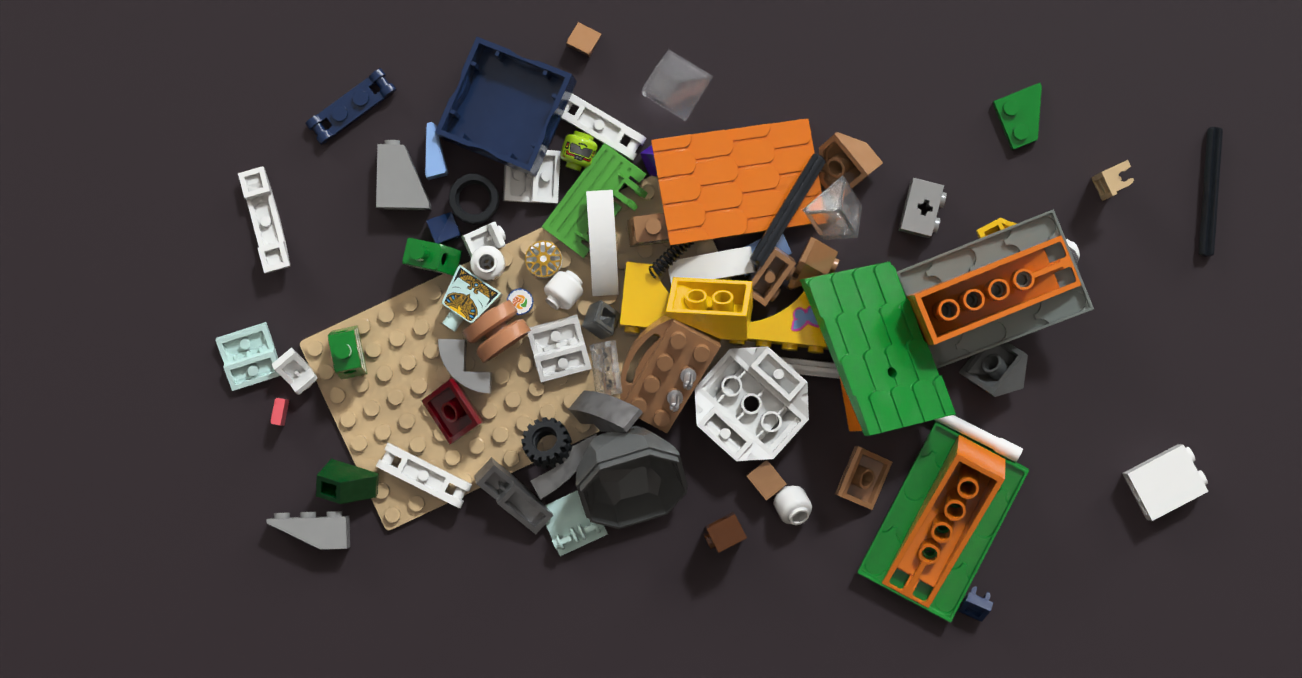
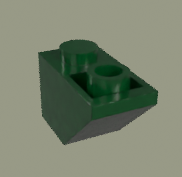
M330 459L317 474L316 497L338 504L376 498L378 495L379 473Z

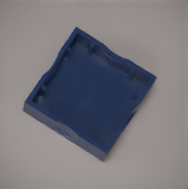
M476 37L463 66L459 84L453 95L449 98L435 133L447 142L536 177L577 81L568 72L540 61L523 58L510 49Z

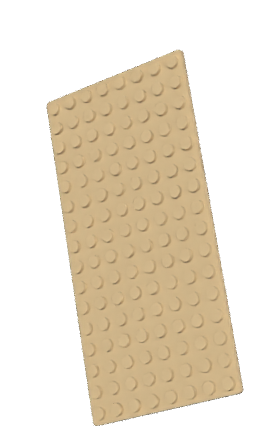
M650 176L640 184L636 183L648 193L645 198L635 194L629 187L620 190L621 194L636 203L638 208L635 211L628 208L618 199L614 198L613 200L622 207L615 217L619 295L592 296L590 251L585 258H582L543 228H539L499 248L498 250L505 258L504 272L495 280H483L503 294L490 309L507 301L508 295L515 289H525L532 295L534 301L532 309L527 314L516 315L506 323L507 325L518 319H523L528 327H533L577 315L592 369L541 382L528 334L496 357L483 363L476 350L487 339L484 338L477 343H469L462 333L471 323L464 319L455 332L442 323L451 311L441 304L453 276L446 274L435 277L300 342L302 352L309 366L318 377L316 382L355 465L379 473L378 495L376 498L371 499L385 529L392 530L447 504V502L376 467L378 460H382L386 452L384 448L387 443H391L471 483L472 487L469 492L466 491V495L481 488L476 484L474 475L491 457L510 473L533 463L525 454L521 439H524L523 432H528L527 426L529 424L533 426L536 419L541 422L542 417H547L548 420L555 418L557 422L560 421L572 439L571 445L600 431L594 424H581L568 409L584 390L600 392L620 399L622 366L631 345L640 334L626 333L624 328H619L620 317L613 336L605 339H599L582 327L589 306L600 300L621 313L626 262L652 264L656 262V259H659L660 255H663V252H667L666 250L670 248L669 242L630 247L627 220L634 216L664 213L658 177ZM713 239L694 242V245H691V248H687V252H684V255H680V258H676V260L718 252ZM543 240L555 244L560 250L563 259L559 271L566 272L569 270L582 280L583 294L570 309L566 310L559 307L556 310L546 302L547 296L544 292L545 285L552 277L546 279L538 278L527 268L525 262L526 252L535 242ZM583 240L581 243L590 249L589 243ZM470 261L461 265L462 267L473 273V271L471 270ZM666 269V272H662V276L658 274L657 276L670 293L671 282L669 271ZM358 325L368 374L341 380L334 370L328 334L333 330ZM652 335L635 353L627 371V382H632L641 357L659 336ZM438 339L467 340L466 371L492 373L491 394L477 392L460 384L484 423L452 444L448 443L421 401L453 378L441 359ZM721 339L720 349L700 381L729 349L756 347V342L745 341V345H734L729 343V339ZM554 435L543 437L539 441L537 449L540 451L551 449L555 445L557 437ZM395 456L392 465L398 468L402 459ZM450 483L446 492L453 495L457 486Z

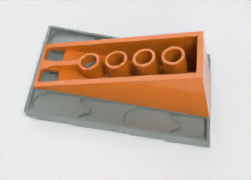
M1054 209L897 271L906 299H909L923 339L929 346L937 369L1094 309Z

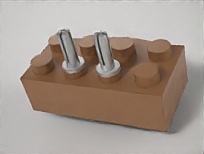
M666 315L659 318L636 338L625 357L620 377V400L639 408L643 412L639 419L668 433L720 349L721 339ZM653 334H658V339L652 343L641 357L632 382H627V371L635 353Z

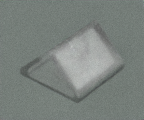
M842 175L803 209V212L822 240L858 238L862 205L848 181Z

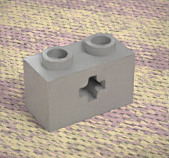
M913 178L910 181L898 231L925 238H930L932 233H937L940 224V218H937L939 207H944L947 193L943 192L944 185ZM924 202L926 203V208L930 209V211L921 215V210L917 206L922 205Z

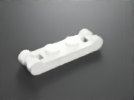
M571 94L561 118L588 135L593 136L603 144L606 143L612 149L632 161L637 155L635 152L639 145H643L647 139L574 94ZM572 105L579 107L575 115L568 112ZM624 135L631 139L627 147L620 143Z
M387 443L384 448L386 452L382 460H378L376 467L458 508L462 507L464 503L462 499L466 491H470L471 483L391 443ZM395 456L402 459L398 468L392 465ZM450 483L457 486L453 495L446 492Z

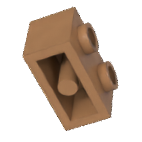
M775 246L762 267H755L756 272L751 273L746 280L752 281L753 298L765 307L769 301L773 302L781 290L779 287L783 281H788L796 269L794 267L796 265L794 258Z

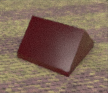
M451 378L421 400L449 444L454 443L484 423L461 385L454 378Z

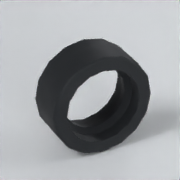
M476 173L466 174L457 179L451 187L449 193L450 207L453 213L463 222L482 224L490 220L497 212L500 203L499 192L494 183L486 176ZM469 184L482 185L489 193V205L480 214L466 213L459 204L460 192Z

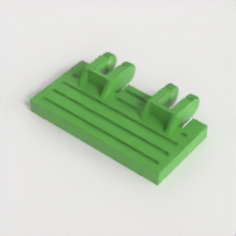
M604 143L593 157L591 165L584 169L542 225V228L579 256L585 258L590 251L587 246L581 243L583 240L589 243L586 191L613 190V200L616 198L635 211L638 208L636 203L621 194L620 190L626 185L635 194L645 198L648 193L629 178H633L640 184L647 174ZM614 202V217L622 209L616 202Z

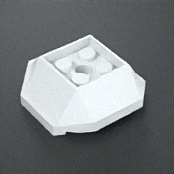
M768 346L729 349L694 389L696 426L735 461L774 459L809 420L808 382ZM749 396L755 397L759 403L758 408L753 412L747 411L744 407V400Z

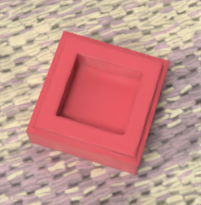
M275 399L271 424L285 425L289 405L288 399Z

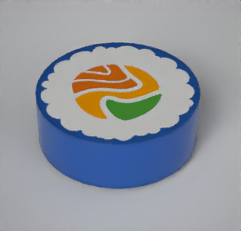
M515 289L507 297V301L511 300L517 309L516 315L527 314L533 307V297L525 289Z

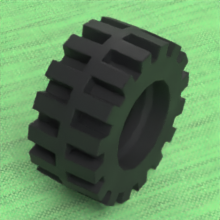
M542 417L541 422L538 419L534 420L535 424L533 426L529 424L527 426L528 432L524 431L522 434L524 439H521L525 454L537 467L541 465L542 468L547 469L548 465L551 468H555L556 463L561 465L564 463L562 459H567L569 457L568 451L572 450L570 444L572 439L567 429L560 421L557 422L555 418L548 420L547 417ZM547 435L557 437V441L551 449L547 451L537 449V445L543 437Z

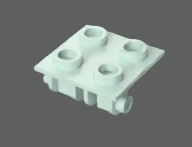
M578 491L545 505L553 513V517L546 523V527L560 556L608 534L604 525L592 523L589 518H586Z

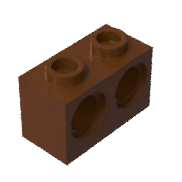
M734 512L705 526L708 532L703 534L710 549L716 547L718 553L747 538Z

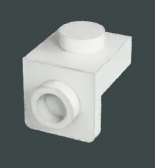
M496 222L461 236L470 257L475 250L482 246H492L496 249L506 246L504 242L506 239L505 233L501 226H497Z
M292 347L271 364L274 370L291 385L297 395L310 388L318 378L309 364Z

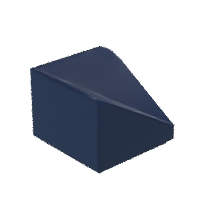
M452 212L426 220L435 243L444 244L461 237Z

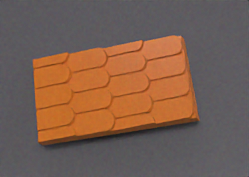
M809 119L651 140L670 246L766 231L812 154L815 153ZM819 174L786 228L827 222Z

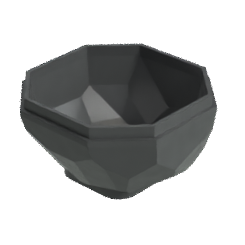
M632 426L627 432L613 431L594 437L581 459L576 473V487L586 518H589L592 523L616 529L667 515L687 494L688 488L680 454L677 449L663 438L639 426Z

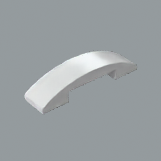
M262 166L238 173L259 246L258 252L264 273L290 267L283 228L265 168Z
M613 190L586 191L592 296L619 295Z

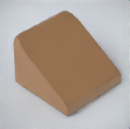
M578 22L568 38L566 46L590 57L602 34Z

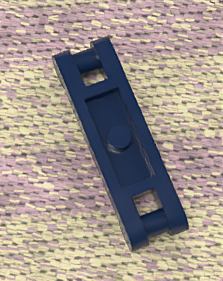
M381 68L374 71L368 78L305 123L309 130L313 129L316 133V139L320 145L332 139L397 90L392 83H388L385 79L386 74ZM375 84L381 89L377 94H374L370 89ZM328 119L332 127L326 130L321 123Z

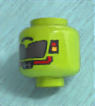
M574 131L573 134H568L565 137L560 152L561 159L567 162L565 167L581 171L582 167L586 168L591 165L598 147L593 141V136Z

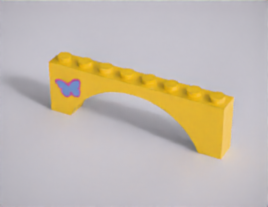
M626 262L619 328H624L626 333L640 334V330H645L653 322L666 315L670 293L663 286L653 268H651V271L656 278L650 274L649 266H652V264ZM804 291L797 300L781 312L759 321L750 322L747 340H729V343L734 345H745V341L756 342V347L768 346L771 348V344L782 345L783 350L797 351L798 347L808 348V352L823 354L824 350H828Z

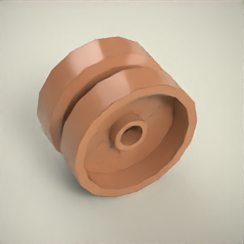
M511 300L488 310L462 332L469 343H477L484 338L487 339L476 350L483 363L496 357L531 331L523 319H518L509 325L506 324L518 312Z

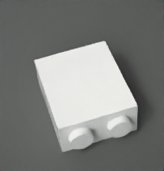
M1177 444L1122 473L1146 520L1153 521L1208 492L1205 486L1208 484V481L1201 470L1197 471L1193 463L1196 459L1189 447L1185 448L1183 444Z

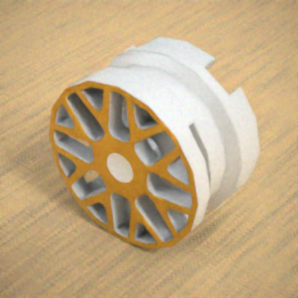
M542 240L535 242L526 252V266L538 278L546 279L553 277L562 266L561 252L550 241Z

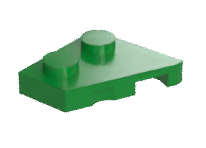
M1041 83L992 102L1012 150L1038 140Z

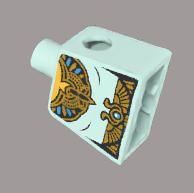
M459 265L441 303L451 310L442 323L454 332L464 319L472 324L478 317L487 312L503 294Z

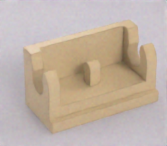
M1128 160L1091 177L1102 201L1116 195L1117 191L1133 183V178L1123 182L1119 176L1120 172H1124L1131 167Z

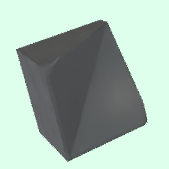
M600 300L589 306L582 327L599 339H605L613 336L620 313Z

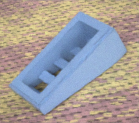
M433 122L427 123L425 175L428 180L449 174L440 138L435 133L437 127Z

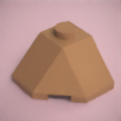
M836 132L819 147V155L824 157L826 161L822 171L819 173L820 183L836 202L883 164L866 142Z
M810 237L786 288L793 290L801 287L800 279L820 276L829 272L834 273L840 261L836 258L838 252L821 241Z

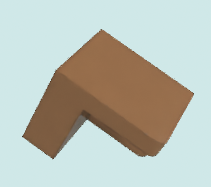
M767 460L745 475L766 501L787 485Z

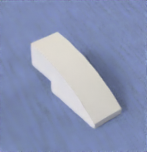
M751 246L678 259L676 262H673V265H669L668 271L671 285L673 277L721 280L755 273V266L750 260L752 255Z

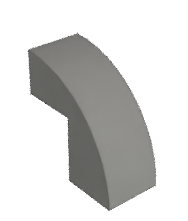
M438 339L441 359L451 376L471 390L491 394V372L466 371L467 340Z

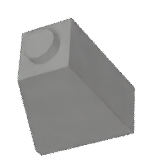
M384 140V144H377L376 207L379 210L431 211V203L406 146L400 145L399 140Z

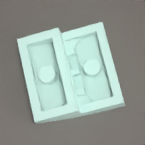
M267 322L216 338L215 341L224 362L223 368L232 391L281 376L271 365L278 359Z

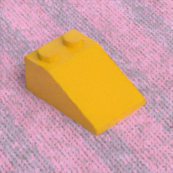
M673 277L666 316L719 339L747 340L753 309L752 281Z

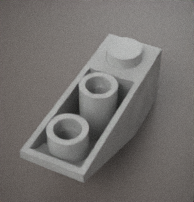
M327 511V516L316 517V512H300V517H290V513H274V518L266 519L267 524L318 549H347L350 547L349 516H342V511Z

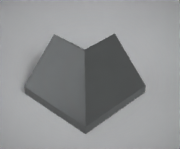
M1006 342L972 355L958 373L992 396L997 397L1024 388L1028 355Z

